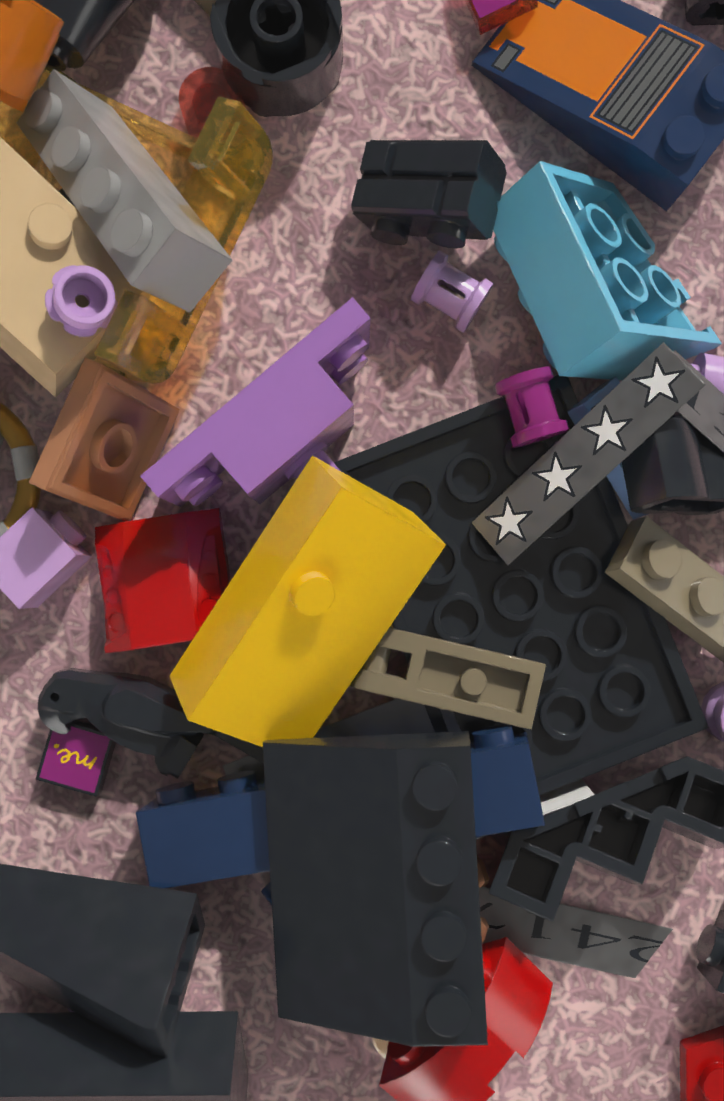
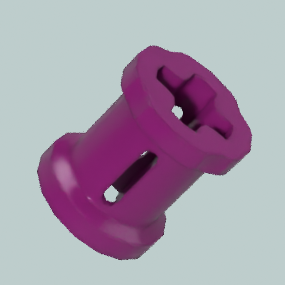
M550 366L515 374L494 385L497 395L504 396L515 430V434L510 438L513 448L541 442L570 430L568 421L559 418L549 381L554 377Z

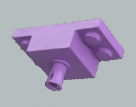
M352 297L140 477L157 497L179 507L189 500L195 507L207 500L222 486L223 481L218 475L225 469L246 494L258 504L263 503L294 477L297 479L312 456L341 471L325 453V450L354 426V405L332 379L334 378L339 384H343L367 363L368 359L363 353L369 349L371 318Z

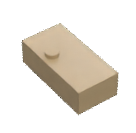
M0 137V348L56 398L76 378L84 358L94 361L147 310L150 294L130 285L77 208ZM71 265L90 266L98 269L110 279L114 286L115 299L119 307L117 317L108 328H98L93 336L78 337L66 332L63 323L54 321L49 316L45 307V294L48 289L53 287L52 278L54 274L64 267ZM79 295L75 298V302L79 307L84 308L89 305V301L85 296Z

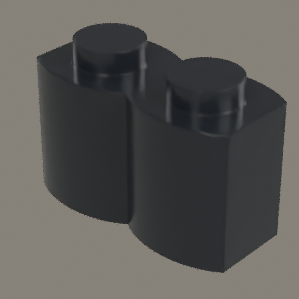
M675 414L672 415L622 461L630 511L642 514L674 512L680 515H708L724 511V452L686 419L675 418Z

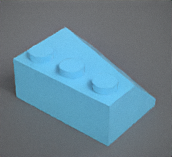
M539 161L501 196L500 201H497L498 212L493 229L496 235L494 237L495 247L511 268L519 286V300L526 311L532 315L544 341V355L551 366L557 370L559 376L609 380L617 377L618 380H624L663 342L673 352L676 350L684 359L722 345L711 326L703 331H696L680 308V305L691 297L679 279L672 280L660 267L651 265L648 258L654 254L655 244L614 183Z

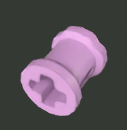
M439 250L417 283L411 296V301L418 305L425 301L456 320V329L464 333L482 306L494 283L488 279H484L481 282L475 280L449 264L448 255ZM440 285H445L449 289L464 297V299L458 298L454 294L442 288Z

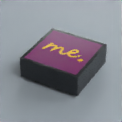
M77 720L70 724L72 730L67 734H59L50 729L35 780L95 797L100 795L116 742L106 737L94 725Z

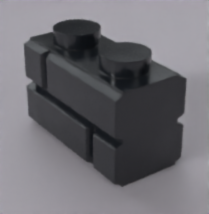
M370 140V142H366L360 166L362 177L357 179L351 203L353 215L371 230L370 235L374 239L391 245H405L409 236L427 237L430 242L438 246L453 249L464 247L466 239L488 240V238L492 237L498 212L496 204L501 199L507 174L506 165L487 140Z

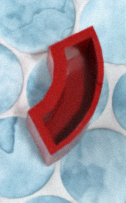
M507 937L482 944L488 1045L413 1047L388 1041L387 1054L379 1086L396 1101H486L495 1093L488 1084L502 1070L516 1051L524 1059L545 1018L551 998L553 982Z

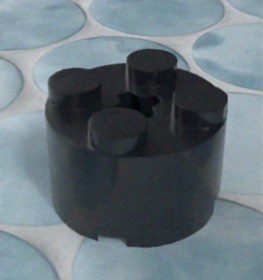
M216 0L215 5L212 4L210 24L224 78L235 96L257 115L263 117L292 116L306 112L326 99L338 85L343 65V24L340 0Z

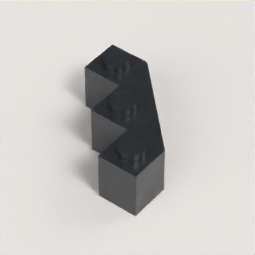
M686 756L544 816L545 826L512 831L488 893L553 922L575 860L627 883L643 884L662 828L713 849L724 848V771Z

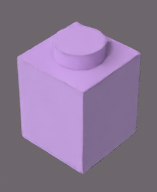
M33 507L29 509L0 537L1 591L18 609L38 608L92 557L80 544L86 538V534L61 510H58L53 515L50 511Z

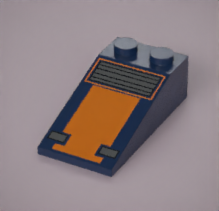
M519 0L472 61L471 66L666 212L688 187L724 139V51L703 38L621 0Z

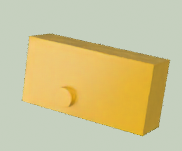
M312 456L169 675L187 720L263 747L265 740L314 738L446 544L411 510Z

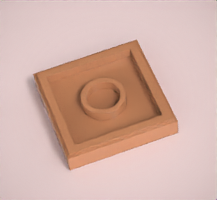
M84 358L29 483L115 518L130 521L147 485L140 476L157 462L180 409L105 365Z

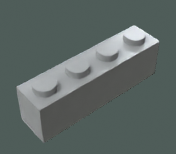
M53 69L41 88L33 93L24 113L17 121V125L130 285L187 312H191L232 262V258L113 107Z

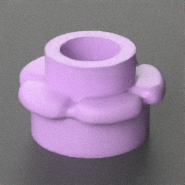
M71 265L60 269L54 274L52 278L53 287L48 289L45 294V307L49 316L54 321H60L64 324L63 327L66 332L78 337H90L97 332L98 328H108L117 317L119 307L115 299L114 286L104 273L90 266ZM83 295L88 299L89 305L84 308L79 307L75 302V298Z

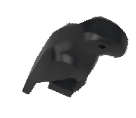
M79 668L63 669L53 674L38 697L37 710L40 719L49 729L59 734H67L72 730L70 725L72 722L87 718L100 732L117 744L135 752L153 755L159 772L165 776L169 774L177 779L179 778L202 740L203 733L218 737L264 764L263 747L188 721L176 691L151 677Z

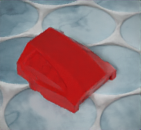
M220 508L177 513L95 527V548L105 609V653L192 641L231 581Z

